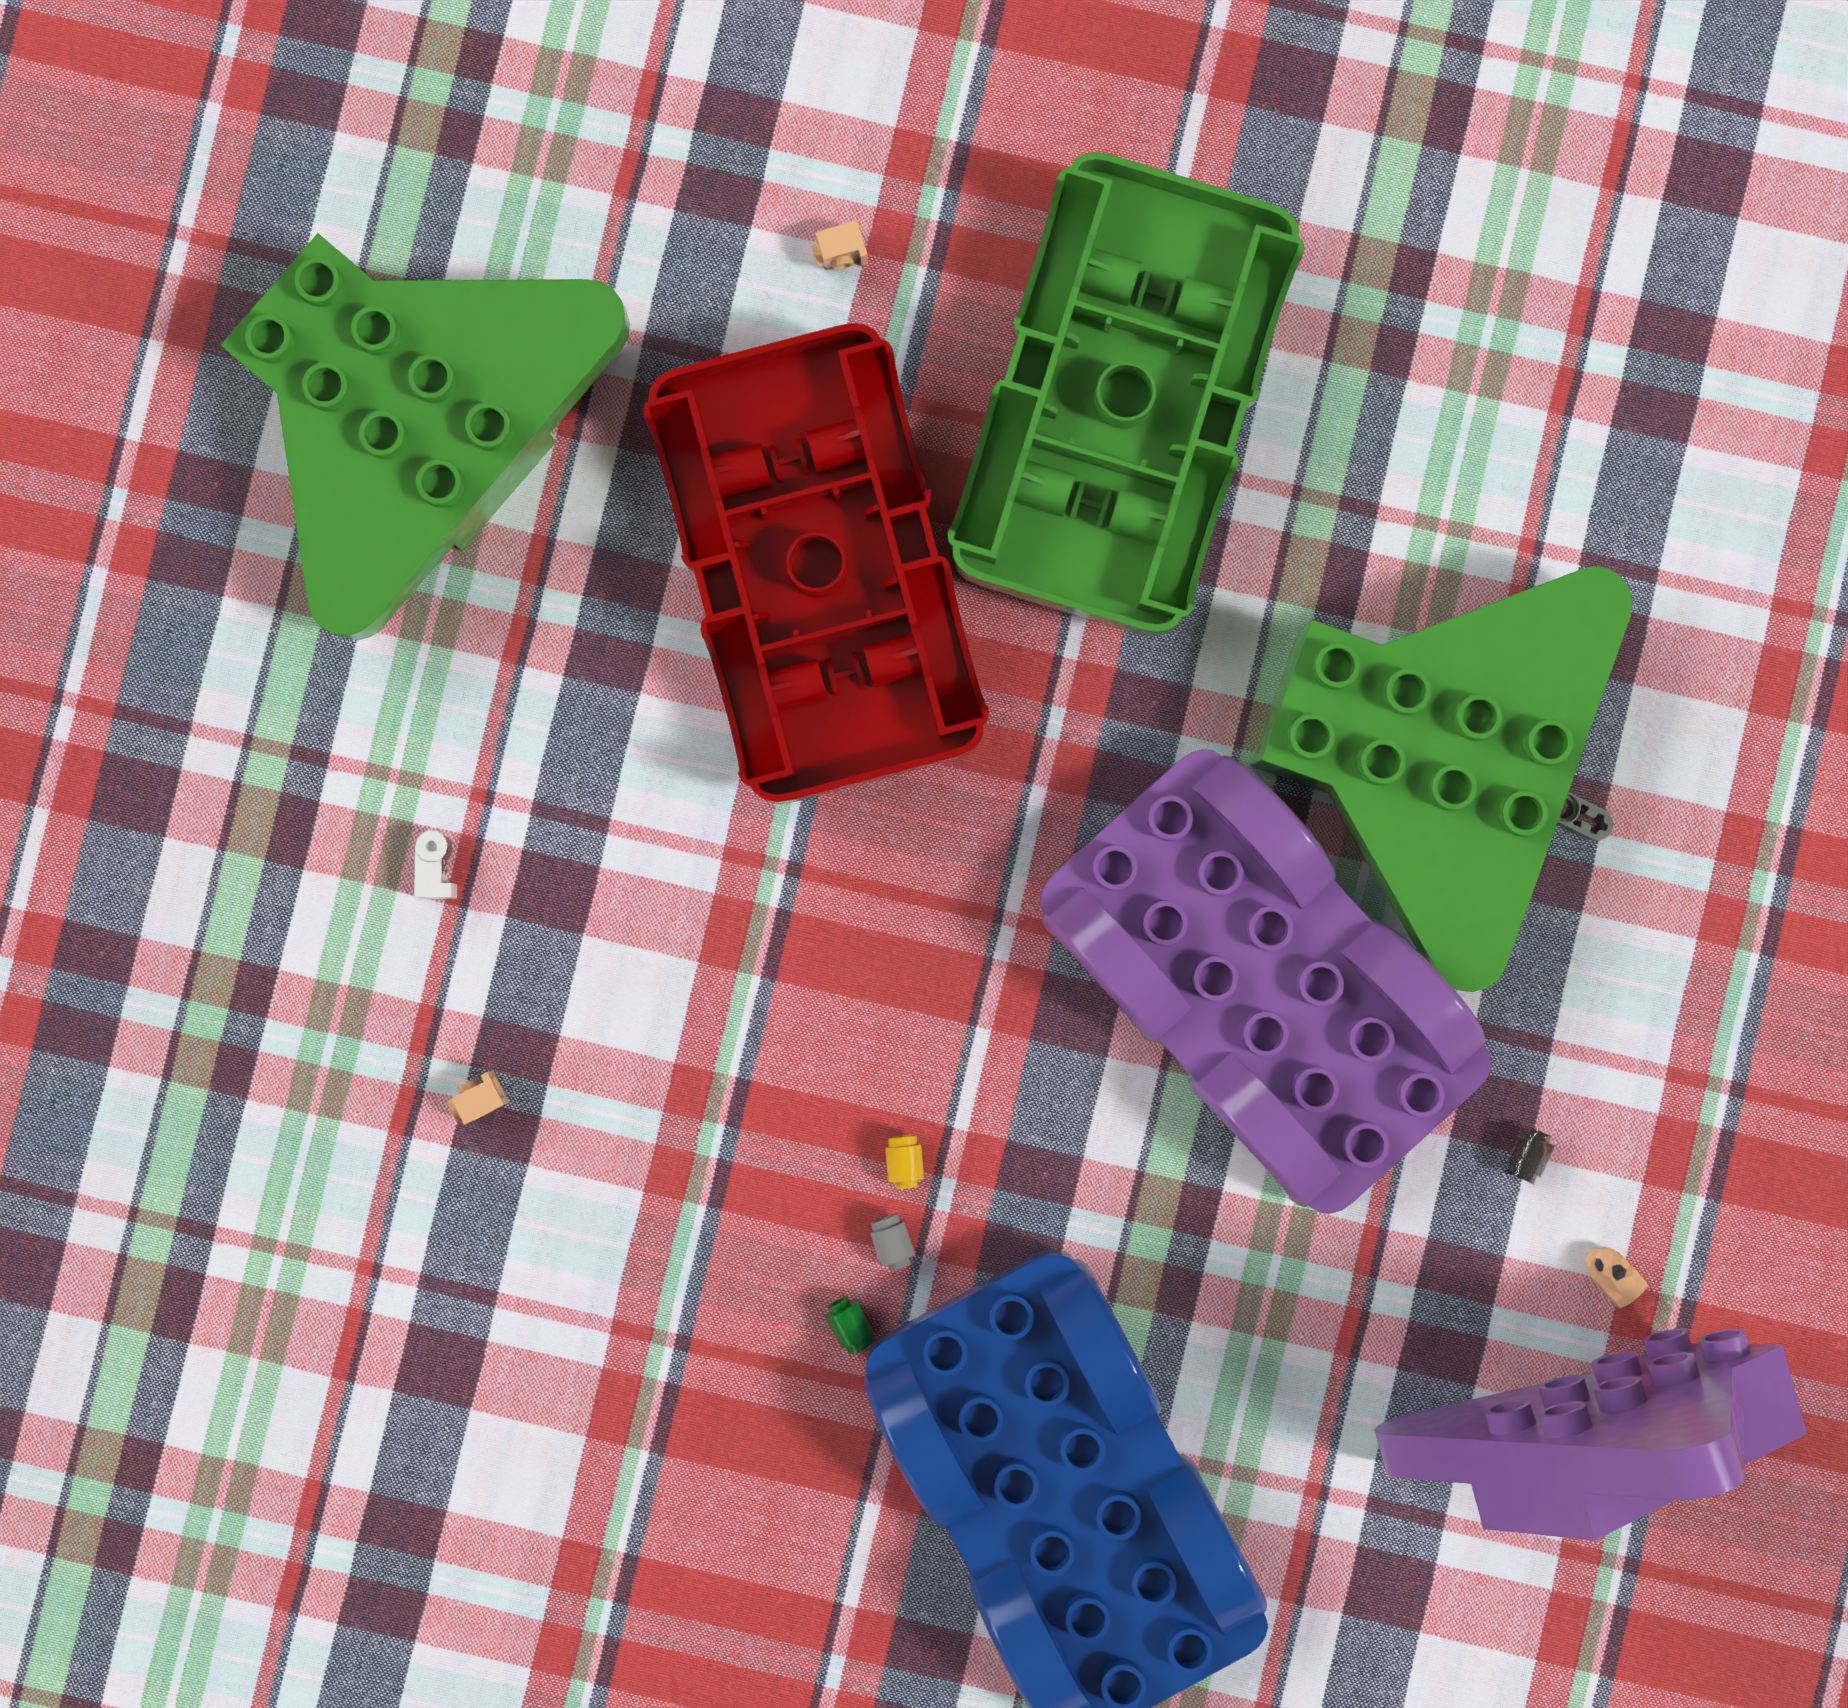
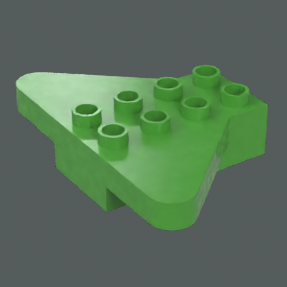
M317 233L230 333L221 346L277 393L307 601L311 615L320 627L342 639L358 641L372 637L386 625L454 544L462 551L546 455L556 443L550 434L552 430L620 353L629 338L630 321L627 310L621 298L612 287L601 281L589 279L374 281Z
M1592 566L1577 570L1383 645L1315 620L1309 621L1298 630L1250 766L1329 794L1416 950L1446 979L1454 990L1475 992L1487 989L1500 979L1507 967L1631 617L1633 600L1630 588L1620 575L1608 568Z

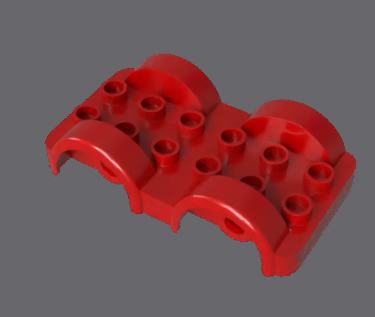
M858 323L842 324L678 367L663 373L657 378L649 390V401L644 405V418L657 451L671 500L683 555H681V558L687 568L694 571L706 615L701 622V635L707 646L723 698L739 766L738 775L741 781L747 786H751L755 794L766 802L786 804L956 760L973 751L983 736V725L988 720L989 708L986 706L968 648L954 590L952 569L947 559L939 556L927 514V509H929L931 504V491L927 488L917 456L898 380L895 356L889 342L881 339L878 333L867 325Z

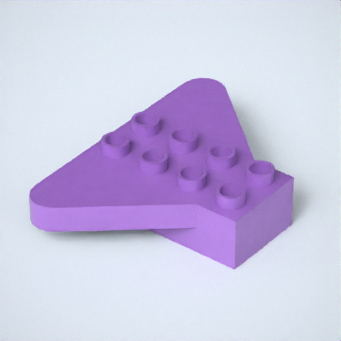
M1681 1328L1664 1330L1646 1336L1643 1339L1646 1354L1639 1357L1636 1352L1625 1351L1608 1354L1593 1360L1594 1372L1562 1376L1533 1386L1398 1416L1381 1423L1374 1429L1388 1476L1471 1484L1483 1529L1594 1541L1675 1500L1707 1498L1735 1489L1744 1482L1746 1464L1806 1435L1807 1431L1783 1345L1749 1344L1746 1332L1743 1329H1727L1713 1332L1699 1339L1700 1344H1691L1688 1330Z

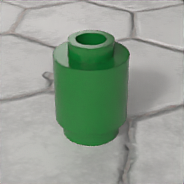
M845 1296L828 1306L830 1312L825 1318L840 1346L846 1348L849 1354L857 1353L875 1341L872 1335L874 1329L857 1299L849 1300Z

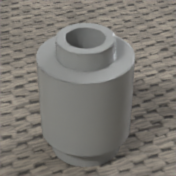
M898 1213L872 1221L870 1224L873 1231L870 1232V1236L880 1265L889 1266L890 1271L910 1265L909 1258L915 1255V1251L905 1222L900 1221Z

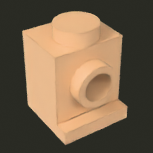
M857 220L815 232L817 244L812 245L811 248L817 267L824 265L825 269L833 267L834 271H839L853 266L855 260H860L861 266L868 264V254Z
M494 1070L481 1075L484 1081L481 1084L478 1078H475L457 1087L460 1094L447 1101L448 1107L456 1120L461 1119L465 1125L510 1103Z

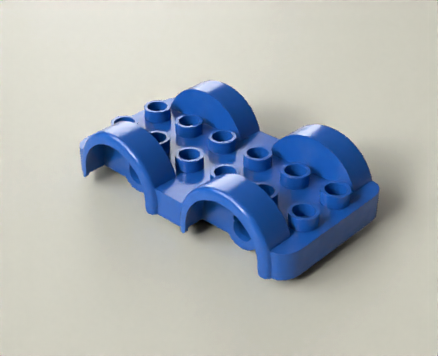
M1048 1249L1038 1252L894 1329L874 1343L869 1350L865 1367V1389L873 1414L896 1463L918 1502L938 1527L948 1529L970 1570L971 1590L984 1624L1010 1677L1029 1708H1151L1242 1659L1260 1646L1268 1630V1623L1264 1614L1267 1611L1266 1597L1192 1459L1183 1453L1179 1454L1158 1416L1161 1410L1159 1397L1090 1268L1085 1262L1080 1259H1074L1068 1252L1059 1249Z

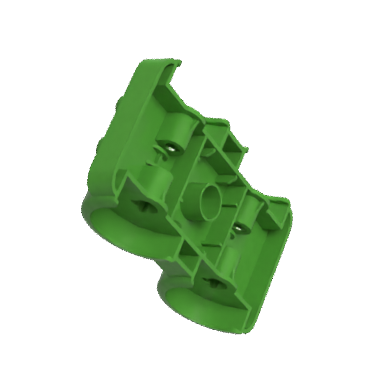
M1093 152L1083 154L1075 159L1071 167H1066L1061 171L1056 181L1050 210L1030 278L1017 316L1015 315L1013 330L1017 341L1005 379L997 382L991 391L985 420L953 523L948 530V544L953 549L952 563L956 571L965 580L988 589L1149 637L1162 636L1169 633L1178 625L1181 619H1185L1191 614L1196 605L1194 604V597L1208 545L1225 495L1239 465V457L1234 448L1246 409L1254 404L1261 393L1258 388L1269 346L1291 281L1304 253V243L1299 237V226L1295 218L1287 210L1262 200L1107 153Z

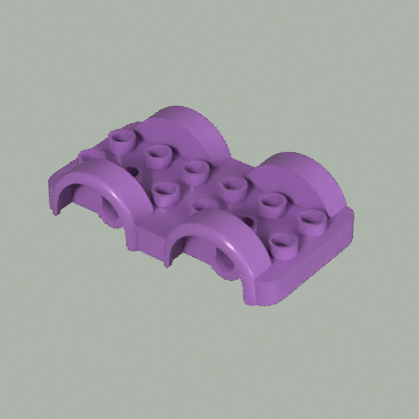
M1201 749L1191 752L1176 762L1050 876L1043 885L1039 895V906L1043 912L1042 923L1047 932L1053 935L1114 1000L1137 1027L1141 1035L1151 1042L1159 1041L1189 1074V1086L1192 1092L1248 1148L1289 1196L1288 1198L1299 1206H1310L1319 1213L1332 1214L1342 1211L1356 1201L1469 1098L1487 1079L1491 1069V1055L1484 1045L1486 1043L1484 1031L1464 1000L1409 942L1384 923L1369 919L1335 881V869L1328 855L1313 834L1286 803L1255 773L1239 761L1229 756H1221L1214 750Z

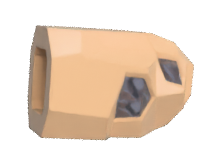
M1607 1247L1592 1248L1587 1252L1586 1266L1592 1281L1615 1306L1622 1308L1631 1304L1648 1286L1637 1270L1619 1252Z

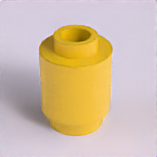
M917 1135L888 1137V1146L885 1147L888 1182L896 1183V1189L918 1187L917 1180L924 1179L922 1147L921 1143H917Z

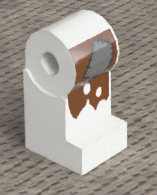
M425 831L416 841L415 898L457 899V884L447 883V860L452 854V842L448 836L438 831Z

